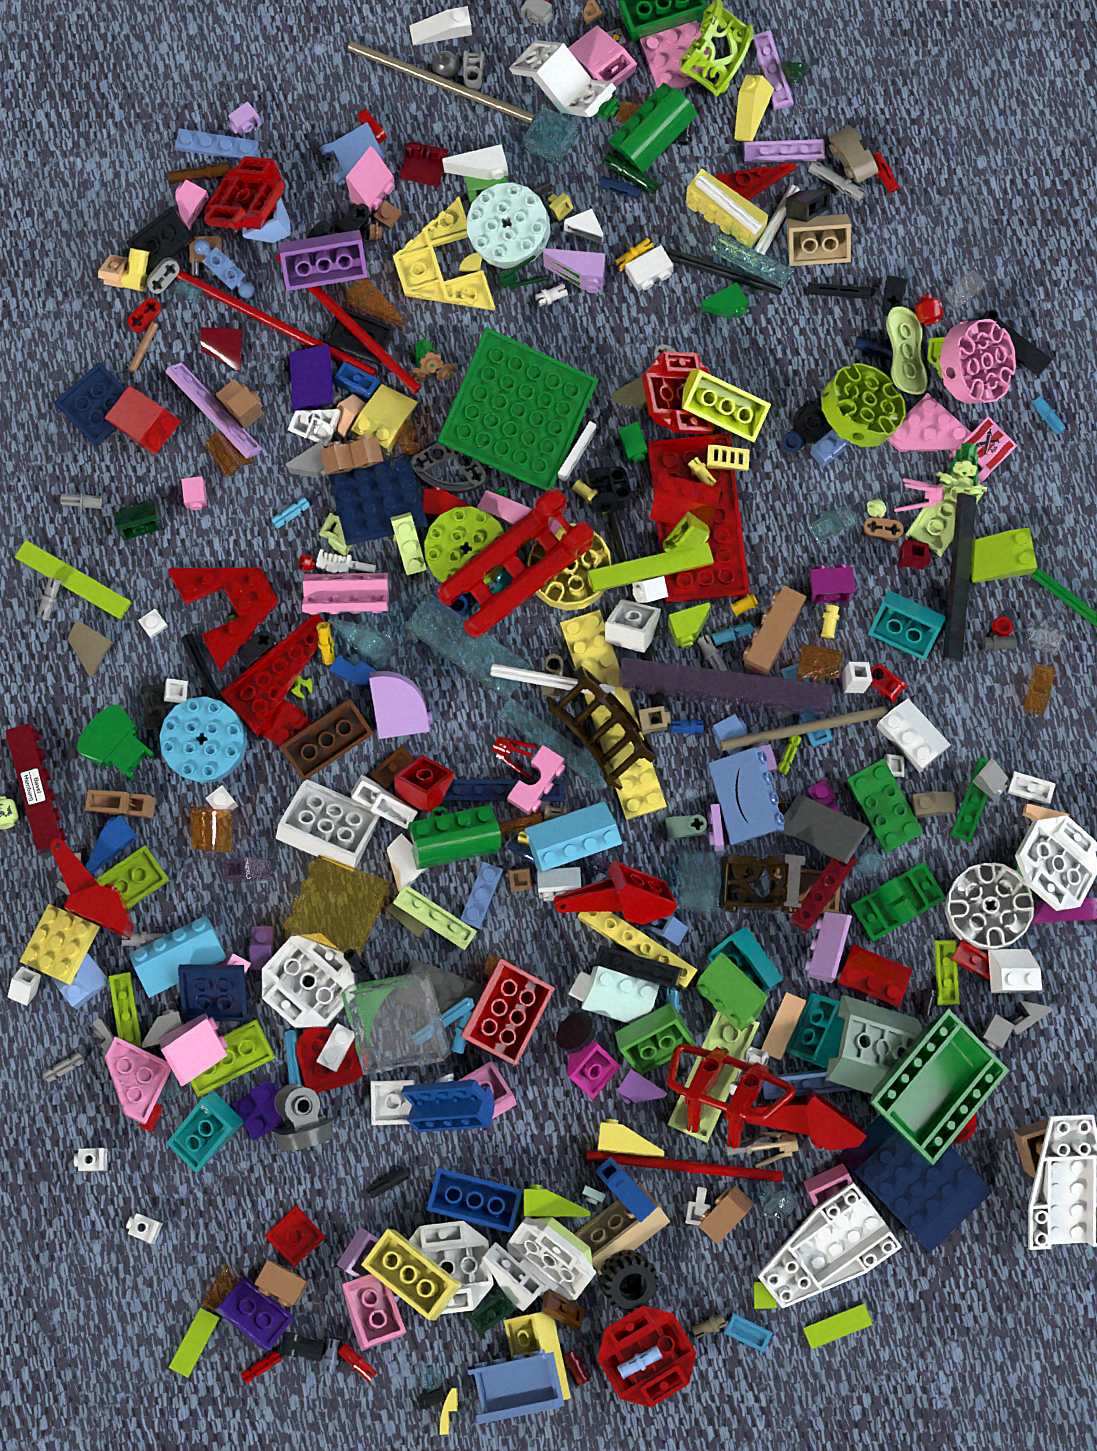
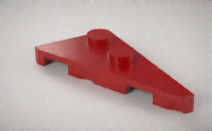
M784 163L771 168L764 166L751 168L747 171L737 170L736 173L723 175L718 173L716 179L750 201L796 170L797 166L795 163Z

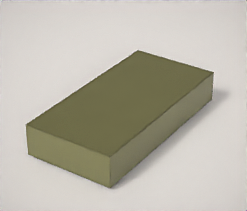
M393 902L386 909L417 938L429 927Z

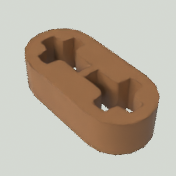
M876 517L867 519L863 527V531L868 537L890 541L900 539L904 531L903 525L899 521ZM875 523V527L882 529H876L875 532H871V528L867 526ZM892 526H896V530H898L899 532H896L895 535H891L892 532L885 529H891Z

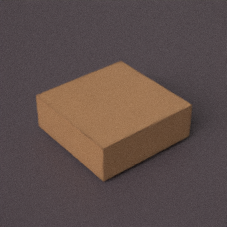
M530 868L508 870L511 892L532 890Z

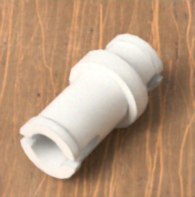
M562 283L549 290H541V293L534 295L535 301H538L537 305L539 307L545 304L548 306L552 304V301L568 296L567 290H564L565 285Z

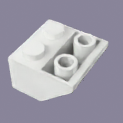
M580 867L548 869L545 871L537 870L539 898H543L544 901H553L559 894L581 888Z

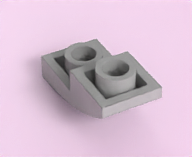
M98 1018L92 1024L96 1027L94 1032L102 1040L106 1038L100 1045L104 1049L102 1054L105 1056L114 1036L105 1022Z

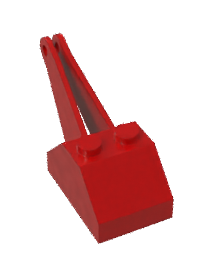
M53 840L50 848L70 893L64 908L75 916L130 939L135 925L126 901L120 895L121 892L117 890L118 888L105 883V886L100 885L63 840Z
M613 861L607 870L609 878L559 894L553 900V904L559 913L622 911L623 917L627 921L642 925L672 915L678 906L666 881L617 861Z
M813 1089L808 1092L804 1101L787 1103L765 1122L745 1120L748 1124L810 1135L813 1145L819 1149L824 1147L828 1151L858 1147L867 1137L863 1126ZM772 1104L751 1106L748 1111L763 1113Z

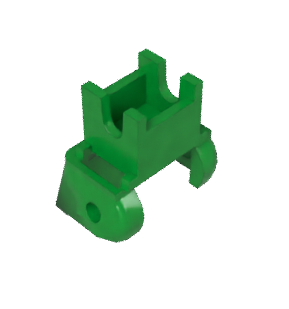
M120 705L109 706L98 713L83 730L77 744L78 752L83 757L101 766L103 769L106 766L111 768L114 765L132 781L136 779L132 772L147 755L152 759L156 757L150 749L137 739L139 736L136 732L139 729Z

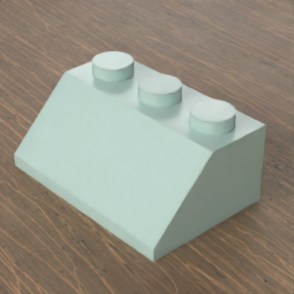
M596 966L592 969L581 1009L632 1024L650 1014L655 1003L659 985Z

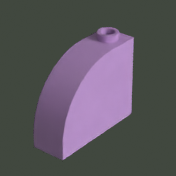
M378 671L369 673L379 739L429 732V725L433 724L432 714L427 712L425 699L414 682L395 672Z

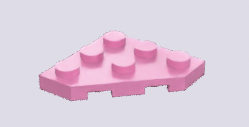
M927 393L906 414L902 426L887 441L900 452L912 450L954 451L971 432Z
M114 1037L104 1058L124 1115L145 1125L171 1072V1067L167 1061L120 1038Z

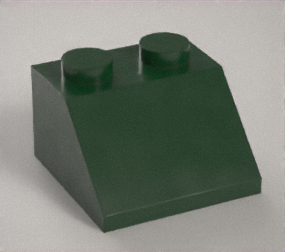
M142 501L138 506H125L120 508L118 512H114L116 529L123 541L164 529L155 501Z

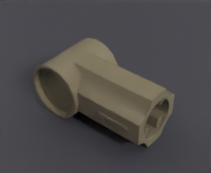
M556 654L547 656L544 662V673L562 676L564 669L562 658ZM553 660L560 663L559 668L556 670L548 667L549 663ZM542 686V696L560 698V688Z

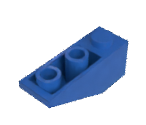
M611 1156L595 1171L640 1222L657 1208Z

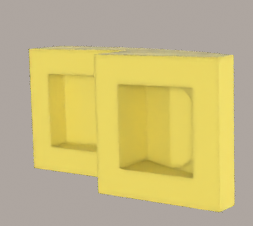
M457 1388L451 1389L444 1403L440 1420V1435L450 1433L449 1411H458Z

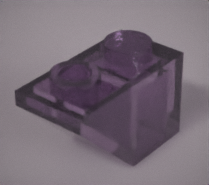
M243 857L223 860L224 877L228 885L271 880L268 858Z

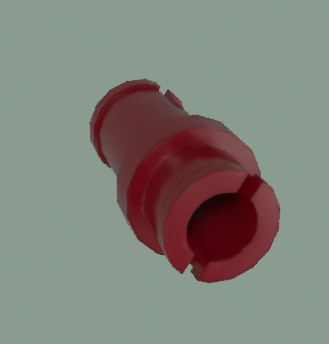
M575 1350L562 1356L566 1362V1368L570 1369L578 1386L591 1380L581 1364V1357L576 1355Z

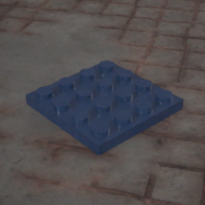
M409 456L380 462L367 468H355L350 472L328 475L346 546L395 535L390 518L411 512L415 530L428 527Z

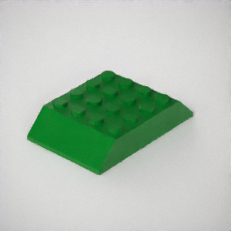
M946 1009L920 1032L872 1091L869 1103L932 1166L1009 1072V1069L950 1009Z

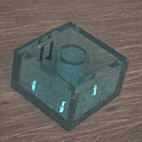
M543 106L523 137V149L559 167L579 135L578 124Z

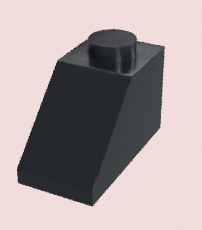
M830 189L797 191L786 198L785 204L787 217L808 222L830 209Z

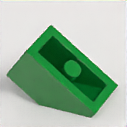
M736 282L703 300L700 309L704 313L732 319L735 316L739 318L747 313L749 301Z
M638 421L618 429V443L627 462L638 463L644 460L645 456H647V447Z

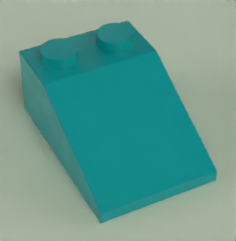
M213 1092L199 1101L168 1140L167 1144L195 1173H198L244 1124V1121Z

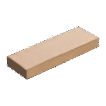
M786 992L762 1046V1051L767 1052L769 1056L775 1059L782 1060L807 1003L806 1000Z

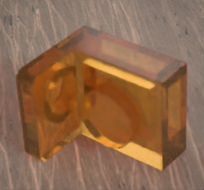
M404 421L399 439L400 449L407 454L420 453L421 450L419 443L411 442L415 440L417 429H414L413 421Z

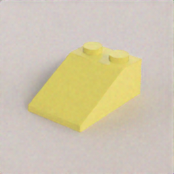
M381 384L355 421L351 429L352 437L355 439L361 435H369V438L378 437L381 452L390 455L418 402Z
M605 1119V1123L601 1122L598 1151L664 1157L662 1149L626 1126L618 1124L619 1120Z

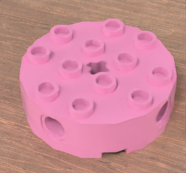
M991 319L959 322L951 328L943 341L939 358L944 386L947 387L957 400L966 404L994 402L1004 396L1010 387L1011 375H1014L1016 368L1015 349L1008 332L1004 328H1000Z

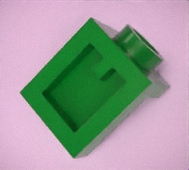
M615 97L614 100L609 99L603 102L595 115L606 122L611 117L615 118L620 110L619 99Z

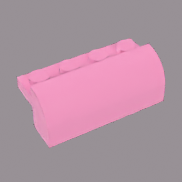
M388 573L304 575L302 612L308 614L329 612L330 614H339L341 612L358 614L361 612L381 613L389 611Z

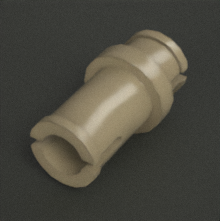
M719 1313L716 1316H709L708 1320L691 1326L696 1339H699L713 1331L719 1332V1329L724 1326L726 1327L727 1324L722 1313Z

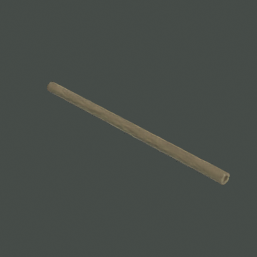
M350 41L348 45V51L532 124L535 119V114L356 42Z

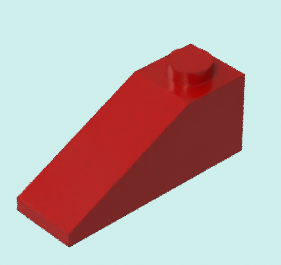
M439 487L424 489L423 509L426 518H438L441 514L457 507H472Z

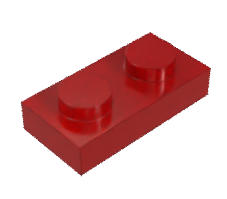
M960 940L951 960L984 980H990L988 954L965 940Z

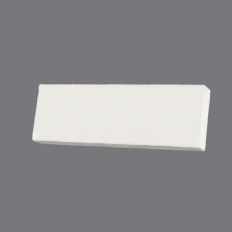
M590 421L578 439L559 470L558 479L564 482L567 481L596 433V424Z

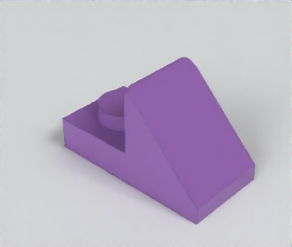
M252 926L251 946H249L251 970H262L273 957V926Z

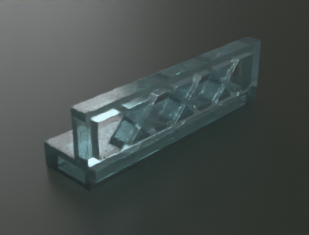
M718 232L715 235L711 252L782 289L792 277L794 270L723 233Z

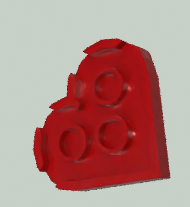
M311 1027L305 1030L299 1037L296 1045L305 1087L312 1089L316 1094L358 1081L364 1075L366 1068V1057L362 1049L354 1043L351 1044L337 1072L316 1062L332 1034V1031L325 1027Z

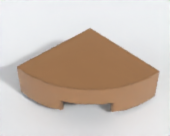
M589 0L586 3L583 18L585 24L588 25L602 17L603 12L595 0Z

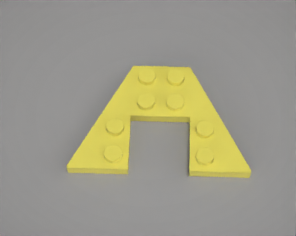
M457 197L445 211L439 213L435 220L426 225L418 236L413 240L411 239L405 248L399 250L393 256L404 294L407 297L495 310L483 270L443 281L433 247L469 237L467 234V219L460 197Z

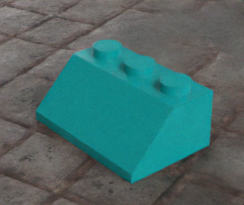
M888 590L868 635L925 661L946 616Z
M747 927L733 933L706 955L712 963L722 952L764 993L783 980Z
M810 992L785 1052L827 1069L829 1059L836 1058L840 1049L845 1019L838 1017L841 1001Z

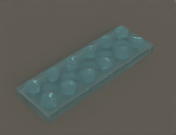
M428 592L404 628L507 701L521 681L491 676L492 664L529 670L531 665L486 633L478 639L469 637L463 629L465 618Z

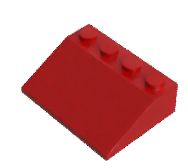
M499 958L460 1037L498 1059L517 1066L555 988Z

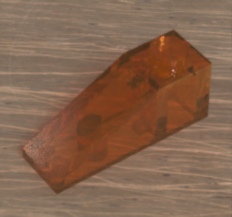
M361 278L346 289L348 296L346 300L353 308L357 307L363 313L403 328L406 326L404 318L368 278Z

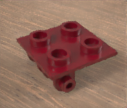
M409 141L405 148L407 152L400 179L439 187L444 170L442 159L447 158L449 149Z

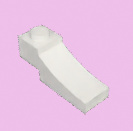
M363 775L360 776L351 791L352 799L370 807V811L405 829L409 828V822H412L418 813L416 808L395 797L382 788L380 784Z

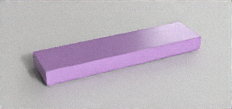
M771 31L755 34L752 44L762 75L774 88L770 98L773 109L777 110L792 106L794 102Z
M824 139L743 142L744 163L825 161Z

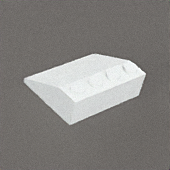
M307 779L301 784L280 820L276 839L354 872L373 834L380 815L370 811V807Z

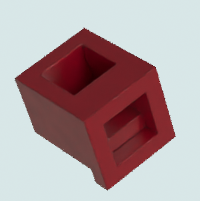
M904 539L898 551V568L905 566L923 570L926 564L929 565L931 560V552H928L929 543Z

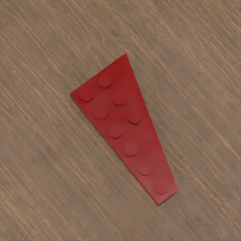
M313 614L220 693L257 736L318 648L319 635L316 626L321 622H325L318 614Z

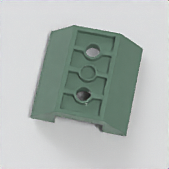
M842 995L838 1017L844 1018L845 1023L837 1058L829 1059L825 1080L872 1094L876 1085L899 1059L897 1055L898 1049L901 1048L905 1052L922 1031L919 1020ZM861 1036H864L867 1041L864 1048L859 1042Z

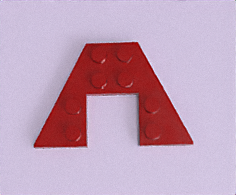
M261 567L167 569L185 606L223 588L239 618L201 634L219 671L223 670V666L233 655H236L239 647L248 641L256 627L263 623L268 614L279 604Z

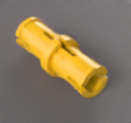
M646 238L634 248L630 247L627 253L614 260L615 265H619V271H623L627 263L654 249L653 243L649 244V238Z
M321 622L316 626L319 635L318 647L322 652L323 663L329 665L333 664L336 660L334 654L335 642L331 637L330 624L328 622Z

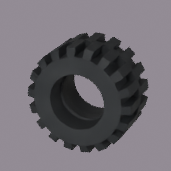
M622 1250L619 1255H616V1253L612 1254L613 1258L611 1260L606 1259L604 1262L606 1266H602L600 1269L602 1274L599 1275V1281L601 1282L599 1285L604 1295L620 1311L627 1309L628 1312H633L635 1308L638 1309L644 1304L648 1306L650 1304L649 1300H654L656 1296L654 1291H658L659 1288L656 1284L659 1282L656 1270L647 1258L639 1252L635 1253L633 1250H628V1253H626L625 1250ZM638 1274L637 1280L633 1285L627 1288H619L621 1281L627 1275Z

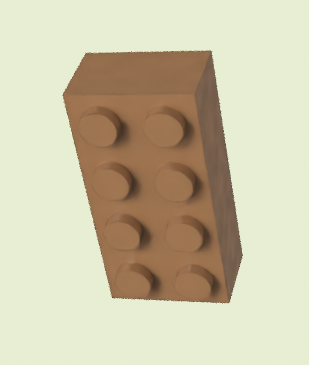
M785 585L781 591L777 589L772 599V609L767 608L761 622L763 626L757 627L751 641L753 645L748 644L743 654L742 660L745 661L743 668L765 679L767 678L804 607L807 596Z

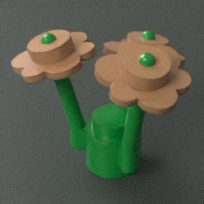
M423 339L416 343V353L414 354L416 368L413 371H409L408 374L418 383L430 379L429 371L434 373L439 368L441 369L436 373V378L439 381L450 379L457 371L456 364H444L440 354H437L436 349L432 348L429 340Z

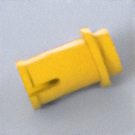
M746 594L747 597L730 604L736 617L751 608L756 609L755 606L759 604L754 594Z

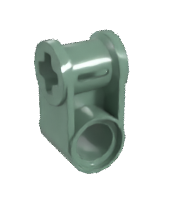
M701 815L674 816L665 819L668 840L700 836L707 830L706 819ZM696 820H698L700 824H703L702 826H700V830H696L695 827H691V825L695 824Z

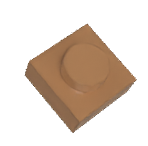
M384 201L373 217L391 230L402 215V211Z

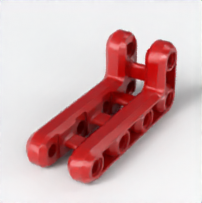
M551 488L535 501V508L437 588V597L444 605L452 606L453 602L469 592L480 603L479 611L463 622V629L469 637L478 639L593 546L594 531L587 522L578 521L576 526L571 527L562 516V514L565 515L567 512V499L559 489ZM555 520L567 532L566 534L563 533L561 541L549 529ZM536 539L547 553L536 565H531L527 568L516 554L519 553L518 550L525 544ZM504 566L514 580L505 590L494 595L483 581L497 567Z

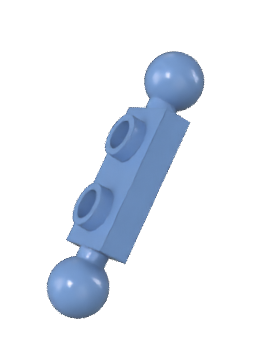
M199 239L194 243V251L198 255L206 256L202 262L232 291L237 286L238 292L243 298L253 296L255 292L254 286L250 282L242 281L246 275L217 247L211 251L210 244L205 239Z

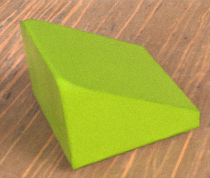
M754 1282V1309H776L777 1301L762 1282Z

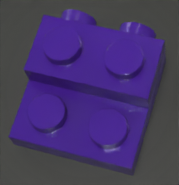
M269 1080L232 1103L254 1141L284 1123L283 1118L277 1113L274 1105L275 1096L280 1089L275 1082L271 1084Z

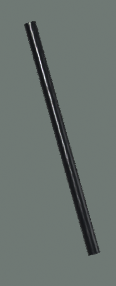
M617 510L607 512L620 563L630 561ZM632 583L627 584L626 588L629 599L632 602H636L633 595ZM651 642L644 652V657L657 706H664V709H667L669 707Z

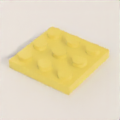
M48 904L20 962L71 985L100 927Z

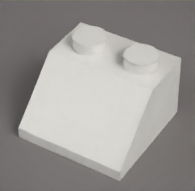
M621 599L605 622V642L644 653L652 642L661 609Z
M1029 949L988 950L991 993H1031L1042 990L1041 969Z

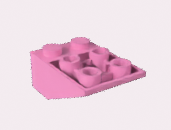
M598 25L568 47L569 51L592 80L612 82L617 87L636 71L637 63Z

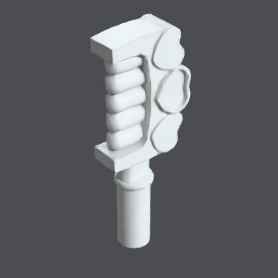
M320 549L316 563L317 569L326 571L327 574L349 573V569L375 573L376 565L351 561V555L342 557V555L328 554L323 549Z

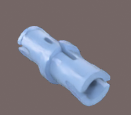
M655 1345L639 1355L636 1353L633 1358L618 1365L617 1368L623 1379L640 1369L642 1371L645 1370L646 1366L663 1357Z

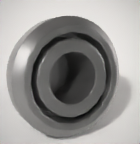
M450 51L437 53L432 61L433 72L446 79L455 76L460 68L457 56Z

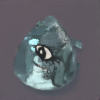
M768 1185L764 1188L767 1195L765 1191L757 1195L763 1203V1214L769 1219L785 1218L793 1212L795 1207V1196L788 1190L776 1192L772 1185Z

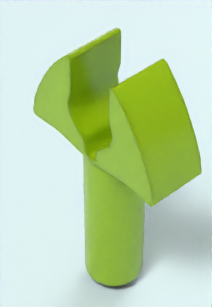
M299 675L295 681V688L291 689V692L295 696L305 699L301 693V685L307 687L312 695L313 683L311 678L306 681Z

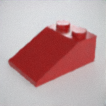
M131 386L126 389L104 418L152 456L156 455L181 422L165 408Z

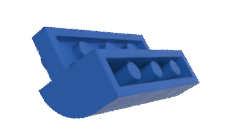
M472 1079L404 1085L401 1091L403 1096L412 1105L407 1121L417 1132L488 1128L494 1114V1097L490 1087L480 1086L476 1080Z

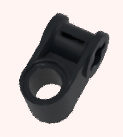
M356 205L336 224L334 231L344 233L359 230L360 234H362L372 221L369 209L365 205Z
M887 275L882 303V311L886 316H888L892 308L901 307L906 291L907 278Z
M260 631L244 645H241L236 655L249 669L277 645V642L268 631ZM264 639L268 641V644L266 646L262 642Z

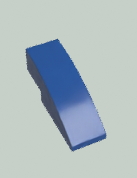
M339 655L329 668L330 673L339 679L366 689H371L369 673L378 672L361 660L355 667Z

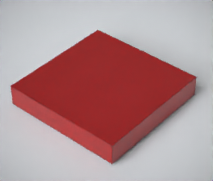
M297 1205L264 1235L293 1268L326 1238Z

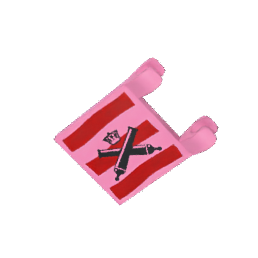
M989 416L962 442L972 443L978 447V464L983 468L978 473L979 484L1017 447L1011 438ZM961 444L950 454L953 460L956 450H960Z

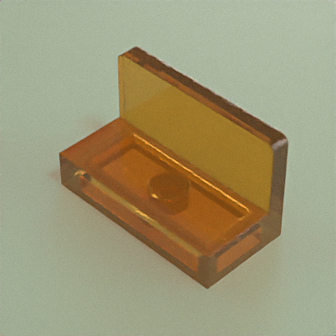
M221 431L215 432L205 444L226 477L233 476L241 466L251 464L254 461L252 457L246 459Z

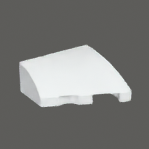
M341 410L295 411L288 430L317 443L321 442L322 445L328 447V443L331 442Z
M402 833L387 848L399 892H401L405 884L410 886L414 883L415 879L427 869H416L411 851L413 845Z

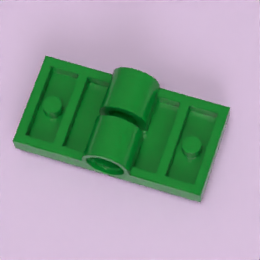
M884 758L845 778L859 804L862 816L872 828L884 853L894 850L923 833Z
M922 862L899 877L883 884L877 890L851 904L850 907L873 943L946 900V897L926 864Z

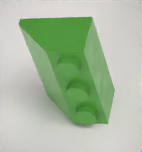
M722 952L703 972L696 985L698 992L703 997H706L713 1004L714 1008L718 1012H722L728 1018L731 1025L737 1027L741 1032L759 1018L768 998Z
M671 1002L615 1032L619 1050L640 1075L671 1060L672 1052L676 1046L680 1044L696 1046L681 1015Z

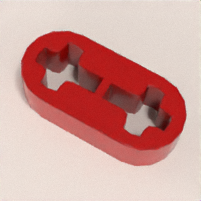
M366 109L356 114L361 125L366 122L369 124L378 144L387 139L384 130Z
M154 298L146 299L129 316L127 322L131 331L141 333L149 327L150 323L161 314L159 302ZM149 305L154 306L156 310L154 312L149 311L147 307ZM135 319H136L137 321H139V320L141 319V321H140V322H141V326H138V325H135V326H134V322H133V321H134Z

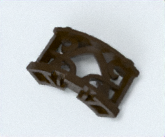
M732 854L721 857L720 865H722L720 903L718 907L725 908V912L737 913L738 909L781 910L783 913H794V909L802 908V904L799 903L801 866L805 865L804 856L783 854L767 856V858L757 860V856ZM730 866L736 880L729 881ZM764 868H767L769 877L778 884L771 893L762 898L748 883L757 881L761 877ZM749 869H754L753 876L748 874ZM777 869H780V872L777 875L782 876L781 879L775 876V871ZM739 885L741 887L734 889L731 893L734 895L739 893L740 898L738 900H728V886ZM785 894H787L786 901L783 900ZM749 898H751V899H752L754 902H756V903H747V902H748Z

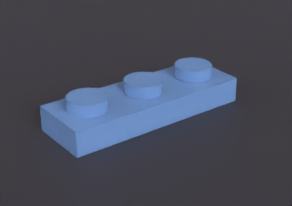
M483 862L460 918L462 922L480 930L503 869Z

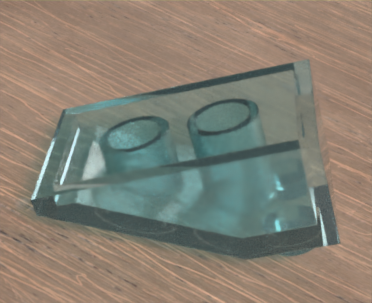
M335 618L328 620L332 631L378 670L395 653L393 639L385 631L381 633L375 628Z
M679 848L675 900L678 906L674 912L717 915L721 851Z

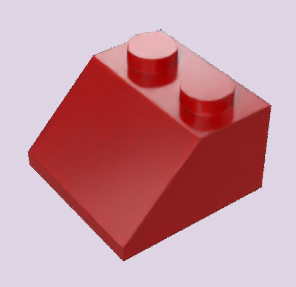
M421 755L394 776L395 796L425 813H429L442 802L455 776V772Z

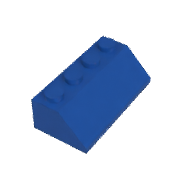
M438 1168L426 1211L512 1233L523 1190Z

